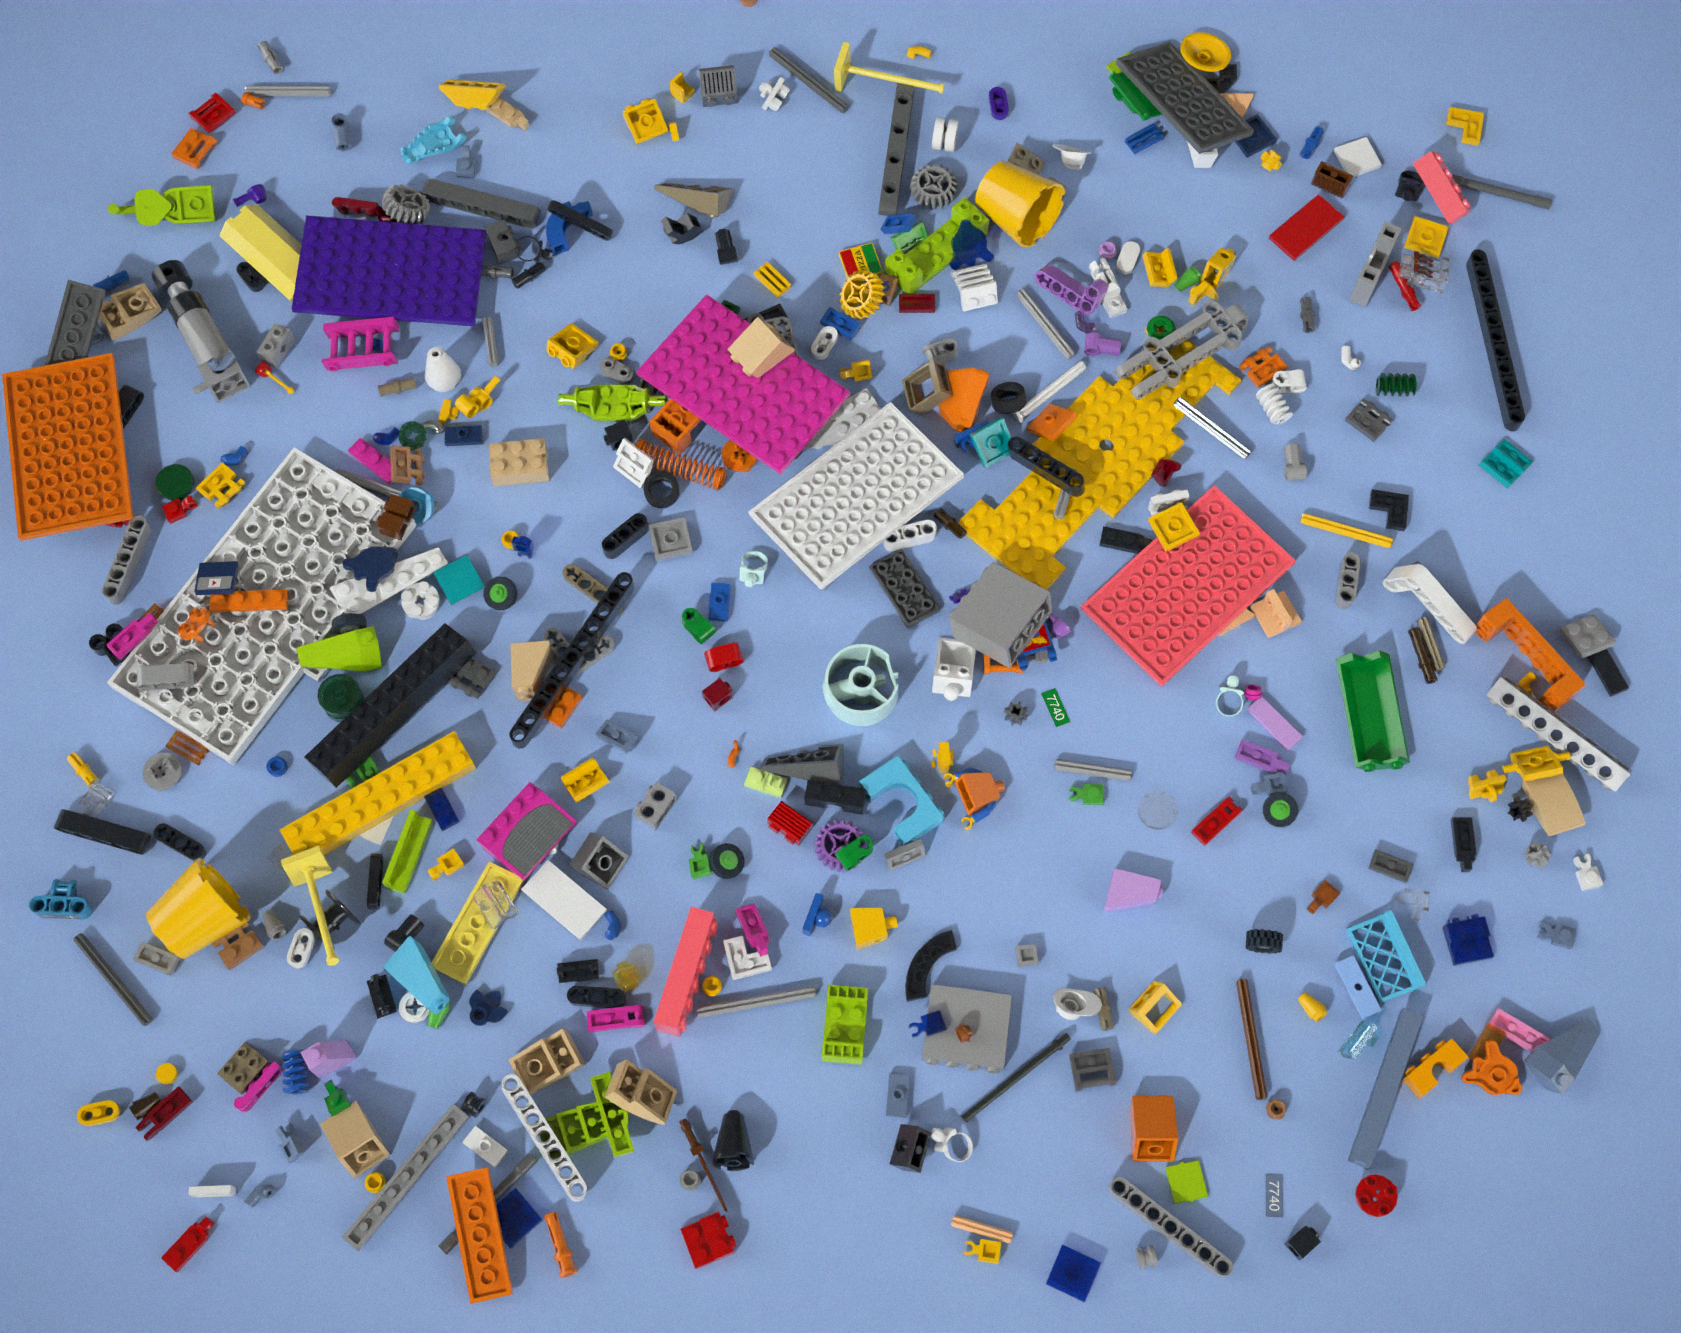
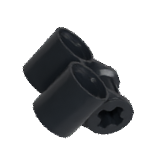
M112 623L106 628V636L101 634L93 635L89 640V646L97 655H107L116 667L118 662L128 657L130 652L120 660L106 646L114 638L113 634L115 632L123 630L119 624ZM104 642L102 647L96 648L98 643Z

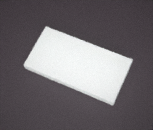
M549 860L521 889L522 892L580 941L607 912L604 906Z

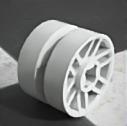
M936 118L932 150L941 151L944 144L945 152L954 153L959 120L950 119L946 126L945 118Z

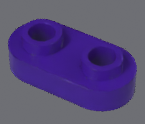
M994 87L989 91L990 111L992 117L996 120L1005 119L1009 111L1006 91L1001 87Z

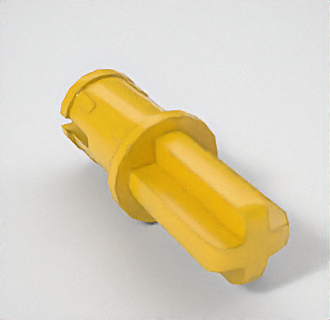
M76 752L68 755L67 760L76 770V775H80L88 787H92L97 784L96 782H99V778L92 772L90 765L86 764Z

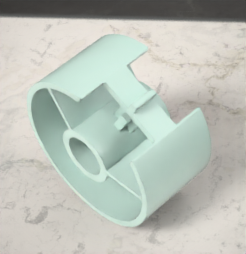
M868 644L848 646L835 654L827 666L822 685L826 703L835 716L845 723L855 726L876 724L884 720L896 705L899 685L896 684L895 680L898 679V672L893 673L889 662V654L884 650ZM854 661H866L865 666L854 668L850 672L849 678L830 684L833 675L842 666ZM871 662L880 665L888 671L894 690L888 700L875 689V687L887 684L885 675L883 673L875 676L873 670L869 668ZM865 683L868 686L858 687L856 684ZM851 699L857 704H867L871 701L877 708L864 711L854 710L842 705L839 701Z

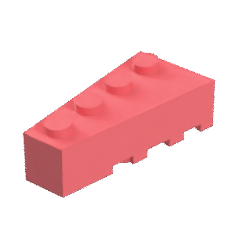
M1430 151L1413 163L1449 224H1454L1471 213L1469 201L1461 194L1460 186L1454 181L1453 175L1447 168L1440 153Z

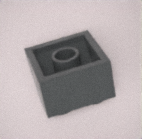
M590 832L569 866L585 878L608 890L629 856L603 835Z

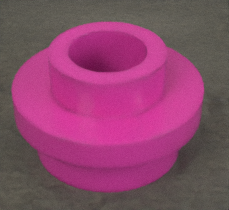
M1255 684L1246 685V688L1243 690V695L1248 700H1257L1263 694L1261 687Z

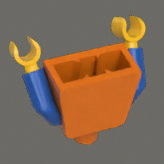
M971 767L955 772V775L946 773L943 776L944 780L952 779L950 782L945 783L946 787H952L956 784L967 814H972V817H964L961 820V824L964 821L970 822V825L965 827L964 830H970L974 822L977 823L987 817L996 807V801L1000 798L999 793L1005 790L1004 783L1001 780L994 782L989 772L983 773Z

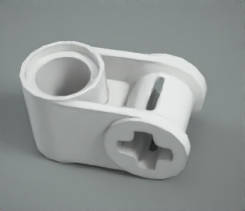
M1301 369L1277 371L1270 384H1274L1272 389H1279L1277 394L1301 393L1307 389L1304 371Z

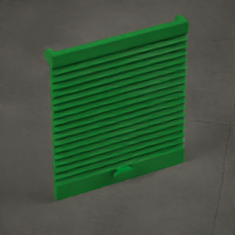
M1113 71L1110 74L1109 79L1143 121L1162 115L1123 72L1116 74Z

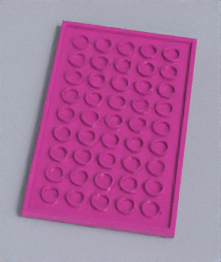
M706 294L636 371L637 375L781 475L850 396V391L794 353H791L759 378L753 375L749 377L742 370L743 366L731 359L730 356L732 354L727 349L750 326V323Z

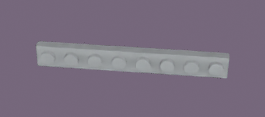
M452 1104L342 1238L357 1251H360L470 1117Z

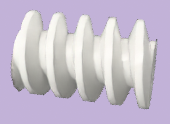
M1269 384L1257 392L1256 398L1260 400L1259 403L1263 406V410L1267 412L1266 415L1270 418V422L1275 425L1282 424L1291 418L1293 413H1286L1290 408L1289 406L1283 407L1286 404L1285 400L1279 401L1283 397L1282 394L1276 395L1279 389H1272L1274 384Z

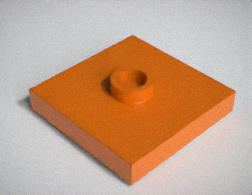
M1049 404L1026 429L1031 434L1054 441L1073 422L1077 415L1074 411Z

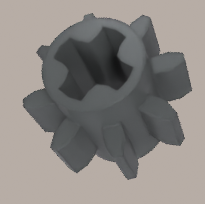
M1020 701L1018 704L1010 702V708L1004 709V712L1007 714L1004 720H1009L1011 726L1017 723L1021 726L1022 719L1027 720L1028 715L1024 714L1027 711V707H1022Z

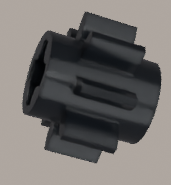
M1516 797L1514 802L1508 804L1510 807L1508 814L1513 817L1514 821L1520 819L1524 822L1527 820V817L1533 815L1531 812L1533 805L1528 802V798L1521 800L1519 797Z

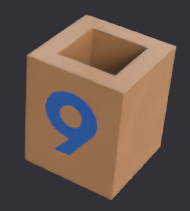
M881 273L879 279L883 281L881 285L885 287L882 290L885 295L881 297L883 301L881 303L890 306L898 289V279L892 275Z

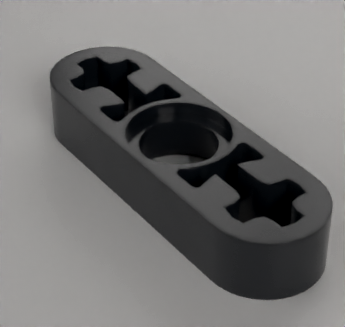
M163 823L155 827L154 837L162 844L192 861L198 858H205L206 849L199 842L168 824ZM166 831L169 835L172 836L171 839H169L165 835L162 836L160 832ZM184 838L185 844L179 848L175 847L176 840ZM191 847L199 850L200 854L194 855L188 848Z
M371 853L367 891L368 910H379L383 875L382 853Z
M572 986L567 991V999L574 1006L617 1008L623 1007L626 1002L624 992L617 988ZM575 991H578L580 995H586L585 991H588V1001L585 1002L584 997H578L577 1001H574L571 995H574ZM594 992L602 994V999L599 1002L591 1001V995ZM605 993H608V997H615L616 994H619L622 1000L614 1003L613 999H607L608 1003H605Z

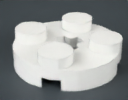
M425 581L409 586L401 594L403 610L410 618L426 620L434 616L438 611L440 603L439 594L432 585ZM425 598L424 604H416V602L418 601L417 599Z

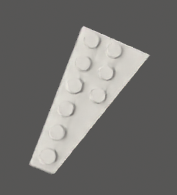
M866 388L847 398L804 447L802 452L813 448L820 449L827 445L834 446L881 410L868 389Z

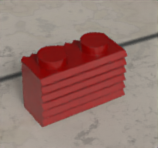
M780 801L767 818L768 827L777 834L778 832L785 836L784 839L792 845L794 843L800 845L813 828V822L783 801Z

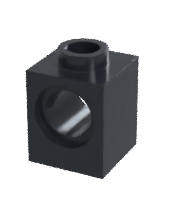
M625 420L604 428L606 434L603 436L607 446H611L613 451L619 448L624 438L633 443L632 434Z
M1306 1225L1284 1245L1300 1261L1321 1241L1318 1239L1319 1234L1312 1227L1308 1228Z

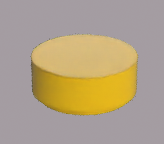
M170 1063L161 1064L156 1070L157 1080L165 1085L172 1084L178 1077L177 1068Z

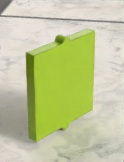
M1199 1160L1188 1163L1180 1162L1179 1165L1165 1167L1174 1204L1187 1201L1192 1203L1196 1199L1208 1197Z

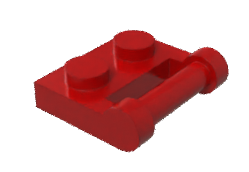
M215 92L208 101L188 114L193 121H196L209 134L234 115L235 110Z

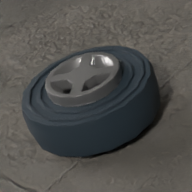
M348 613L336 616L332 620L331 625L333 632L340 635L367 628V621L365 616L361 614Z

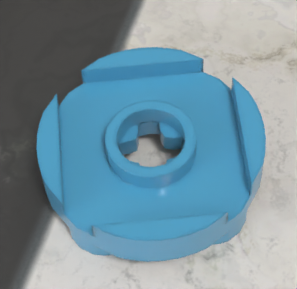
M413 486L399 494L401 497L418 502L419 508L415 510L412 516L416 524L429 520L433 515L435 508L434 496L426 489Z

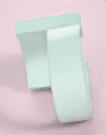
M750 551L742 556L739 580L743 581L745 586L752 587L755 584H763L764 572L768 564L766 555L758 551ZM749 558H758L763 560L765 565L757 569H750L744 564V561Z
M1229 675L1226 682L1228 687H1218L1221 692L1217 695L1216 707L1219 711L1217 700L1226 691H1234L1240 696L1241 707L1232 715H1226L1219 711L1222 715L1235 716L1242 710L1243 699L1241 695L1244 692L1241 689H1236L1239 682L1237 676Z

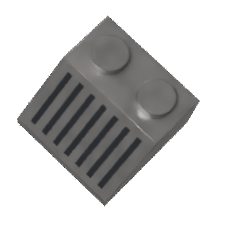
M734 65L699 69L703 107L738 103Z

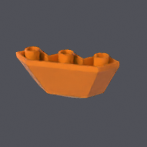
M973 367L948 370L953 396L940 403L938 408L939 414L953 430L962 432L975 426L979 416L980 400L989 383L990 374L985 370Z

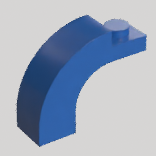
M570 201L563 203L587 217L593 216L589 201L580 202L574 206H571ZM553 214L550 215L546 225V236L549 248L553 252L552 256L569 251L565 232L571 225V223Z

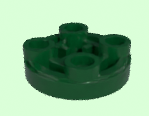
M172 464L164 467L158 473L155 485L162 497L168 500L179 498L183 501L192 491L195 479L187 467L180 464Z

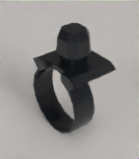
M1403 171L1398 180L1399 185L1395 196L1406 201H1417L1424 184L1419 173ZM1403 178L1414 179L1418 181L1420 184H1416L1415 186L1407 184V181H1405Z
M524 236L515 245L516 255L525 262L534 260L537 264L540 257H543L545 260L552 259L553 252L546 248L545 250L542 249V240L538 242L531 236ZM523 238H532L538 243L539 253L532 260H524L517 254V243Z

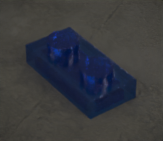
M442 787L424 796L442 831L460 822Z

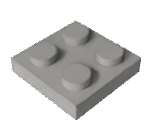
M685 517L648 525L656 561L693 554Z
M1595 614L1560 628L1562 636L1581 659L1615 646L1616 640Z

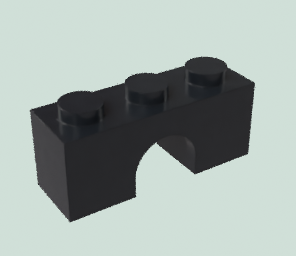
M808 779L804 801L805 805L824 808V805H836L843 808L845 812L863 814L866 789Z

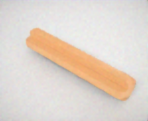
M958 1215L953 1216L951 1223L953 1227L1005 1243H1010L1013 1236L1011 1231Z

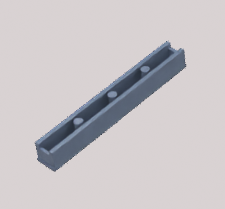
M1405 1008L1402 1012H1399L1347 1160L1363 1167L1365 1170L1372 1166L1424 1016Z

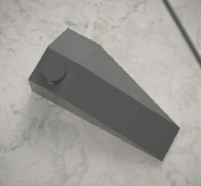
M844 745L818 746L819 750L807 752V749H804L793 756L785 753L766 757L761 765V770L807 781L809 779L837 784L841 782L844 774Z

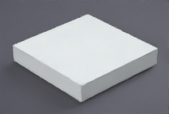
M1367 137L1335 147L1334 153L1344 171L1354 175L1353 177L1381 168L1382 164Z

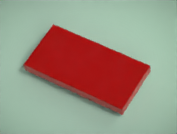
M1318 194L1270 234L1268 239L1295 261L1343 221L1344 216Z

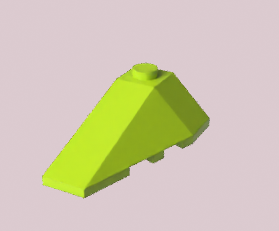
M374 626L354 630L296 648L301 667L330 668L356 672H367L382 668L379 643Z

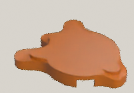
M1488 1040L1485 1043L1486 1057L1475 1056L1472 1069L1461 1075L1462 1081L1466 1084H1477L1484 1091L1495 1096L1501 1094H1520L1522 1085L1519 1081L1516 1064L1510 1058L1501 1054L1495 1040Z

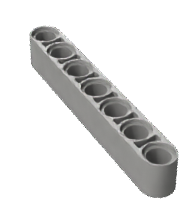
M1116 1177L1110 1182L1108 1191L1114 1199L1215 1277L1224 1278L1232 1272L1233 1264L1228 1257L1123 1177ZM1114 1183L1122 1184L1124 1191L1122 1193L1116 1192L1113 1188ZM1131 1196L1140 1198V1206H1134L1131 1203ZM1149 1209L1157 1211V1219H1151L1148 1216ZM1166 1222H1171L1175 1226L1173 1233L1165 1229ZM1184 1235H1188L1192 1239L1191 1246L1184 1245L1182 1241ZM1200 1249H1206L1209 1252V1259L1206 1260L1200 1256ZM1218 1262H1223L1226 1265V1273L1219 1272L1217 1269Z

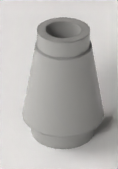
M272 910L265 911L262 914L268 937L272 938V940L283 938L287 933L285 924Z

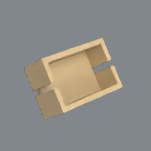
M545 438L489 443L490 474L494 486L549 481L548 453Z

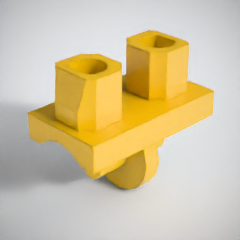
M1491 770L1485 774V780H1481L1478 775L1470 776L1468 779L1470 799L1482 797V799L1488 798L1490 802H1495L1497 795L1502 794V791H1504L1505 775L1499 776L1496 770Z

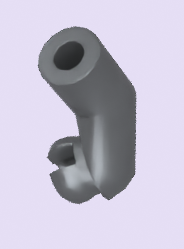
M428 420L416 425L420 434L434 429L437 435L444 432L443 424L439 421Z

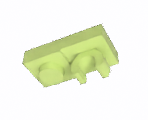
M750 767L744 786L782 798L788 779Z

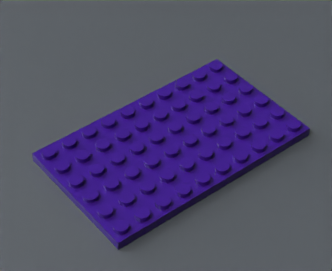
M306 215L291 308L292 312L371 319L394 317L397 321L475 327L486 230Z

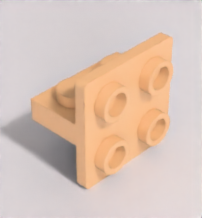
M1272 589L1266 593L1263 600L1251 605L1253 613L1268 638L1293 628L1302 622L1284 591L1276 593Z

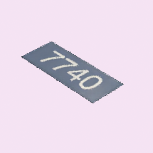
M1266 1174V1217L1283 1218L1282 1175Z

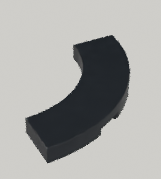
M952 930L933 937L915 954L906 976L905 995L907 1002L927 997L926 980L932 966L944 955L957 950Z

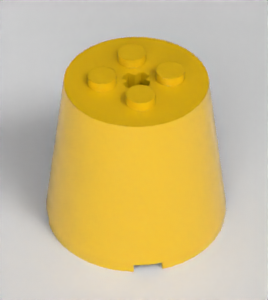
M1003 160L996 163L985 174L977 189L975 202L977 207L1018 245L1023 248H1029L1036 244V240L1039 237L1043 239L1055 224L1064 204V201L1061 199L1065 194V190L1061 184Z
M201 858L196 859L146 912L147 921L154 935L165 944L171 953L182 959L197 953L246 924L251 919L247 907H241L238 901L241 898L233 887L212 865L205 866V861Z

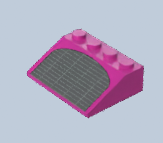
M529 782L476 841L485 852L524 881L577 821L543 791Z

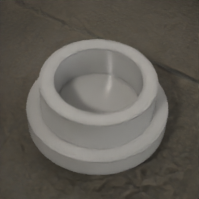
M688 1169L681 1174L680 1184L685 1190L692 1191L700 1185L701 1178L697 1171Z

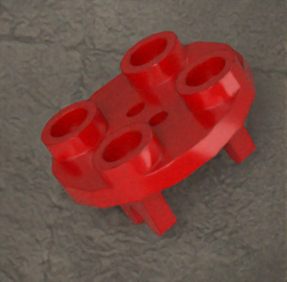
M1370 1174L1360 1180L1356 1186V1202L1360 1209L1369 1216H1386L1397 1205V1187L1384 1176Z

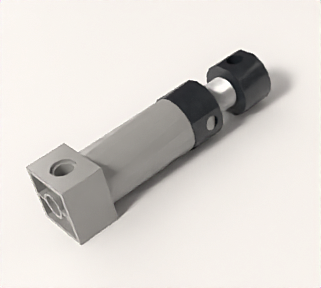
M168 260L158 265L152 272V279L160 295L163 298L171 299L167 306L168 312L172 316L176 327L180 330L205 382L193 387L194 393L197 394L209 388L216 402L219 403L250 388L236 359L226 370L213 371L208 366L209 359L222 360L228 352L232 353V351L228 348L214 322L209 308L203 301L202 295L196 291H189L193 282L184 264L178 260Z

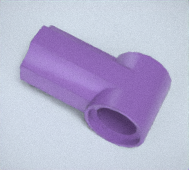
M1095 332L1086 334L1084 353L1086 355L1098 356L1099 354L1119 356L1121 339L1105 338Z

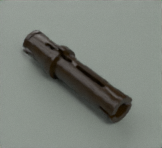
M1412 628L1408 631L1419 661L1418 667L1423 672L1426 684L1435 683V681H1438V678L1434 671V662L1430 659L1420 628Z

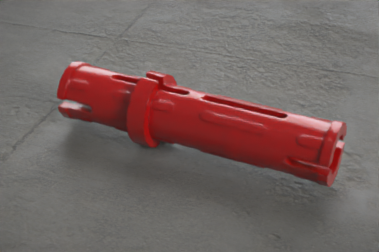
M1399 261L1392 262L1388 268L1401 290L1402 298L1406 300L1411 311L1418 310L1421 304L1416 297L1415 289L1411 287Z

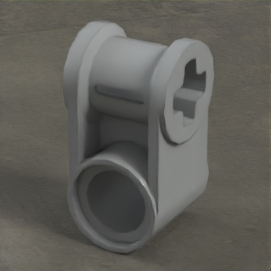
M947 338L924 346L922 352L927 357V363L932 359L946 363L957 358L958 344L956 340Z

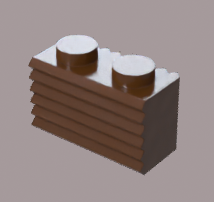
M1321 161L1315 171L1311 184L1342 199L1349 189L1354 175Z

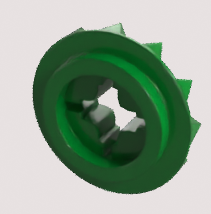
M1155 316L1148 322L1146 330L1148 336L1161 340L1174 332L1176 326L1166 316ZM1164 326V331L1158 333V328L1160 329Z

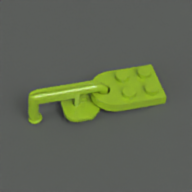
M212 185L171 188L165 191L163 195L154 189H142L135 194V205L117 206L112 203L108 206V212L111 214H136L137 221L144 226L158 225L163 218L175 224L216 222Z

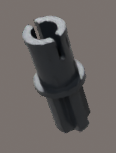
M540 262L528 270L524 269V272L512 278L511 281L516 289H519L529 281L532 282L533 278L544 272L546 268Z

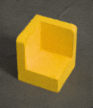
M682 72L669 82L671 95L682 104L695 94V89L685 82Z

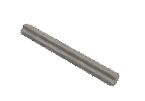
M245 86L244 90L245 93L250 92L253 96H331L330 86Z
M1025 289L1019 290L1017 292L1018 299L1065 358L1069 360L1074 357L1075 351Z

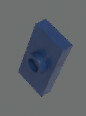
M482 425L445 427V446L483 444Z

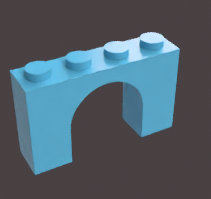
M896 756L860 780L859 787L866 789V797L870 802L894 788L905 789L915 797L917 802L915 812L893 828V833L902 845H907L943 823L944 812L939 805H934L929 791L923 790L920 786L921 781L915 774H911L908 763L904 759L901 760L899 756Z

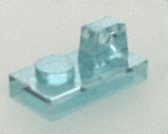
M1361 1021L1338 1052L1345 1058L1355 1060L1362 1054L1366 1045L1373 1047L1379 1040L1375 1033L1378 1027L1374 1023Z

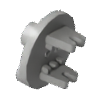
M158 753L147 760L143 767L142 775L150 788L161 792L172 788L183 778L182 765L174 755Z

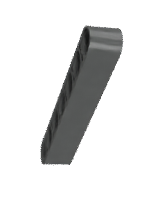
M427 179L421 192L422 195H426V199L430 203L499 221L505 220L507 223L530 229L535 228L541 214V210L531 204L435 179Z

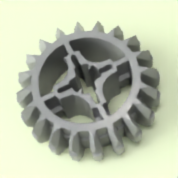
M934 163L930 167L927 164L925 168L920 167L919 171H915L914 176H912L910 184L911 195L914 196L915 202L919 201L920 206L925 204L926 209L929 206H932L933 210L936 206L941 209L943 204L948 206L949 202L954 200L958 189L957 179L953 171L949 172L948 167L943 169L942 165L936 167ZM925 182L926 184L921 188L920 185ZM947 185L948 188L943 191V186Z
M394 184L393 187L389 186L383 194L381 204L383 210L386 211V215L391 216V219L397 220V223L419 224L423 223L429 215V200L426 199V195H422L421 191H416L415 188H410L408 185L405 187L402 184L399 186Z

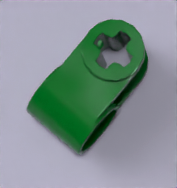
M687 608L683 611L682 625L698 643H705L716 633L715 627L696 609Z
M862 835L850 844L842 847L836 852L835 856L846 871H849L872 854L873 841L869 836ZM861 843L864 845L868 844V849L861 848Z

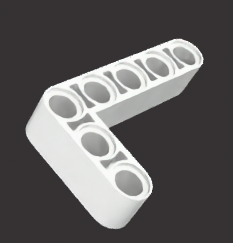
M923 520L903 525L882 542L883 546L888 551H897L929 543L936 537L937 526L932 520ZM929 529V530H931L932 532H931V533H925L924 530ZM913 534L914 537L909 538L906 535ZM893 538V539H895L896 541H895V542H889L888 539Z
M1414 564L1395 567L1383 580L1384 587L1391 592L1412 590L1456 642L1466 644L1476 632V625L1423 565Z

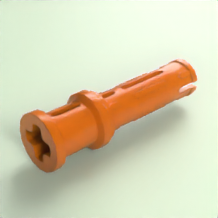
M548 1213L544 1218L556 1253L554 1254V1260L557 1261L560 1269L559 1277L566 1278L576 1274L578 1269L574 1267L571 1257L573 1253L566 1245L558 1213Z

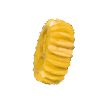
M859 270V272L854 271L853 275H848V281L843 280L845 285L840 287L842 293L839 295L842 298L839 302L842 304L841 308L845 310L847 315L855 319L870 318L871 314H875V309H880L879 303L883 302L881 297L885 295L882 292L885 287L881 285L883 281L871 271Z

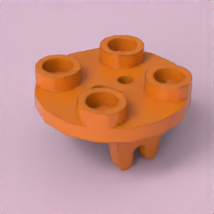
M731 440L725 443L722 448L721 457L723 464L730 470L749 472L758 460Z
M195 607L190 611L186 622L178 627L177 632L180 633V637L185 641L193 638L197 642L202 643L204 639L198 634L205 625L214 627L215 623L209 619L210 611L208 609H197Z

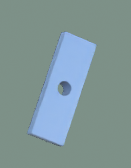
M1354 955L1335 963L1334 965L1362 1020L1381 1012L1382 1010ZM1355 985L1359 986L1360 991L1355 989Z

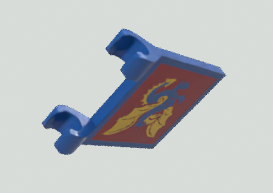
M1046 621L1017 658L1020 670L1028 669L1025 656L1047 650L1050 662L1057 661V654Z

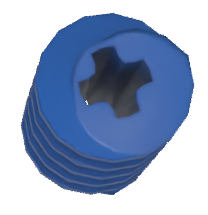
M303 1049L290 1050L282 1055V1059L286 1061L282 1063V1067L286 1069L282 1072V1075L287 1077L282 1080L283 1084L287 1085L283 1088V1092L286 1094L296 1095L309 1092L303 1090L304 1087L309 1086V1083L303 1082V1079L309 1077V1075L303 1074V1071L309 1069L308 1066L303 1065L305 1061L300 1053Z

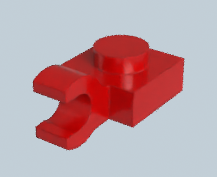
M192 496L184 498L182 502L178 498L162 505L167 521L170 524L187 517L186 511L198 507Z

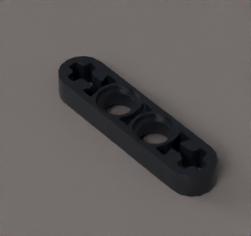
M551 200L547 207V210L553 215L603 240L609 241L613 234V230L560 202Z

